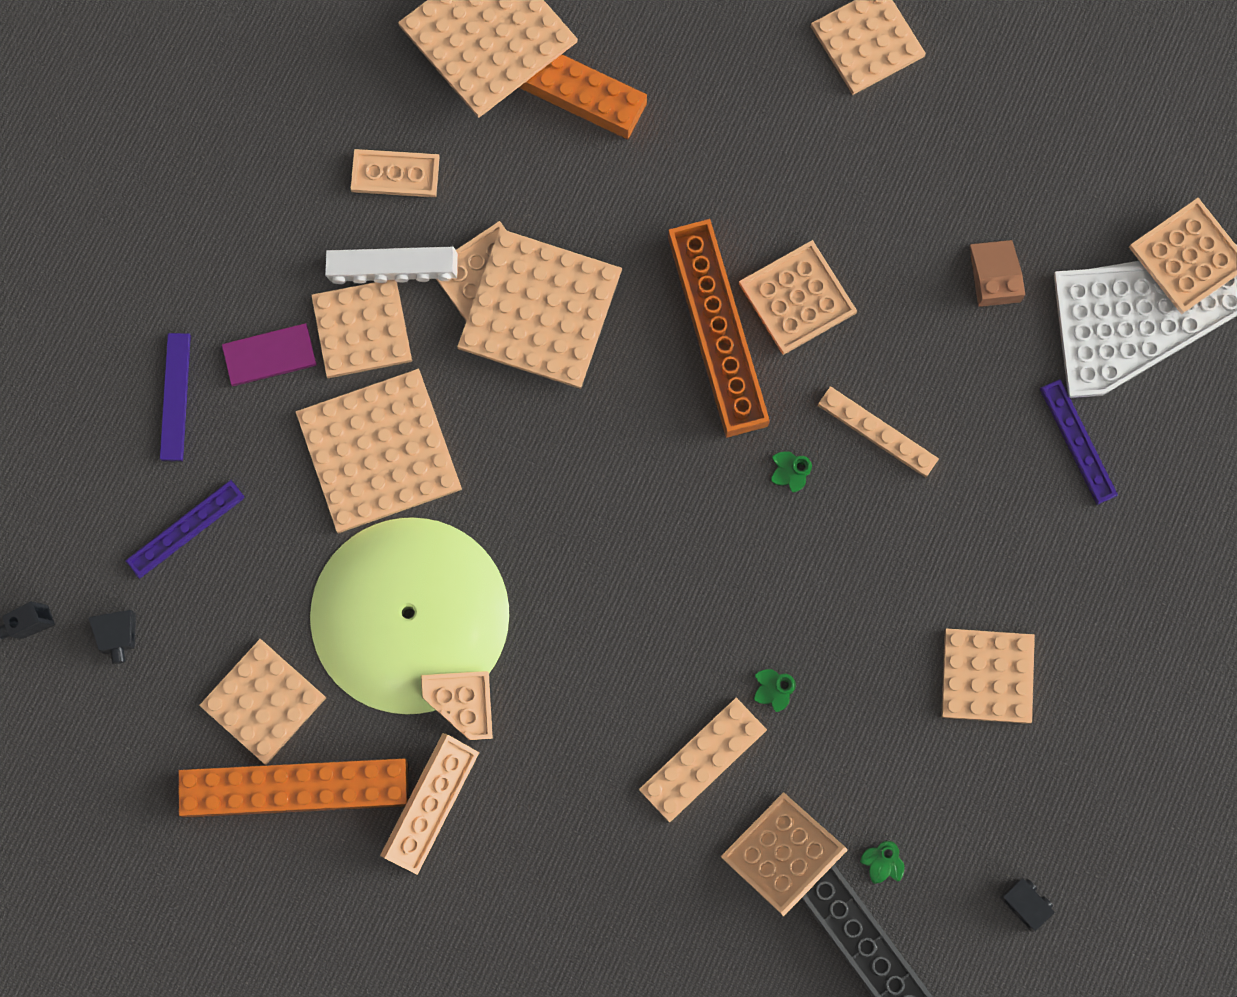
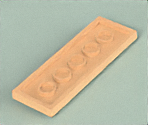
M735 698L654 774L639 791L670 823L762 736L767 729Z
M442 733L380 855L381 857L415 874L419 873L479 752Z

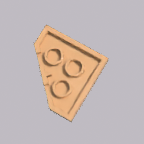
M489 671L421 675L422 698L467 739L492 738Z

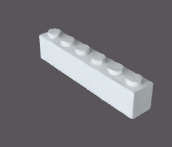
M454 247L326 250L325 275L334 284H344L345 281L363 284L366 281L373 280L377 283H386L387 280L408 282L409 279H416L420 282H427L429 279L450 281L451 278H457L458 253Z

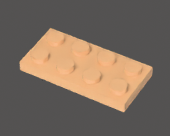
M354 149L351 192L436 198L439 154Z

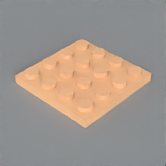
M854 0L812 22L810 26L852 95L920 60L926 54L893 0Z
M1199 198L1129 246L1130 250L1181 314L1237 276V246Z
M500 221L456 250L458 253L457 278H451L450 281H439L436 279L465 321H467L499 229L506 230Z
M813 240L739 281L740 287L783 355L857 313L853 303Z
M387 280L386 283L374 282L312 295L327 378L412 362L397 281Z
M945 629L941 718L1031 724L1035 635Z
M259 639L199 706L266 765L321 705L326 697L265 642Z
M783 792L728 848L721 858L784 916L842 857L847 849Z

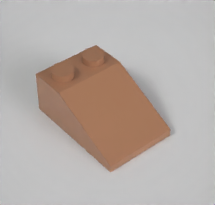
M1013 241L970 244L978 307L1020 303L1025 296V289Z

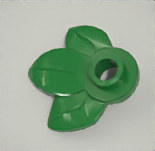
M780 452L772 457L779 467L772 476V483L780 486L789 484L792 493L800 491L806 484V476L812 470L811 461L805 456L796 457L791 452ZM803 464L805 469L800 471L797 469V465Z
M772 669L762 670L755 674L756 679L762 686L757 690L754 700L761 704L772 703L775 712L785 709L789 704V695L795 690L796 683L794 678L789 674L779 675ZM782 681H786L788 683L787 689H782L780 687V683Z
M884 841L878 847L868 848L861 857L860 862L870 866V878L874 884L883 882L888 876L896 881L902 879L904 863L899 858V848L894 842ZM886 849H890L892 851V855L885 856L884 851Z

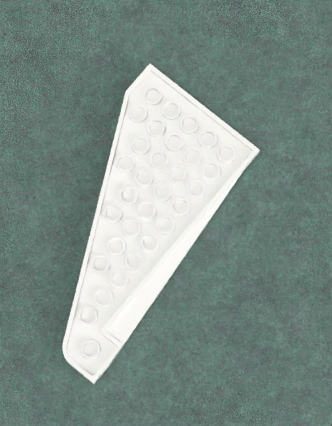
M1140 261L1085 270L1056 271L1054 273L1067 392L1070 398L1103 396L1237 316V276L1181 314Z

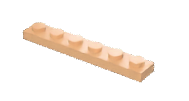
M831 386L818 403L820 408L925 478L939 460V458Z

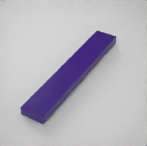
M168 333L160 449L161 461L183 462L190 334Z
M1061 379L1041 387L1040 391L1096 505L1117 497L1118 494Z
M232 480L228 481L125 561L139 579L242 501L245 498Z

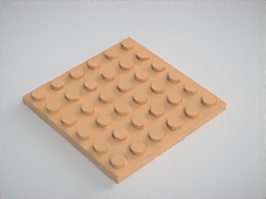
M427 0L398 22L399 27L478 118L577 43L576 36L544 0Z
M499 229L457 347L459 350L581 389L622 268Z
M419 369L296 411L337 533L462 490Z

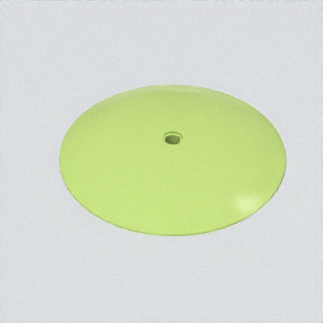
M424 518L387 520L370 526L347 540L332 555L322 570L314 589L310 611V625L314 646L322 665L330 677L340 688L357 701L377 710L395 714H421L435 711L422 698L421 675L489 671L490 673L502 652L509 623L507 592L503 579L491 557L475 540L464 532L445 523ZM406 609H413L415 613L412 618L406 619L403 617Z

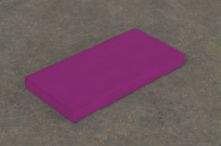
M306 323L222 344L232 387L317 366Z

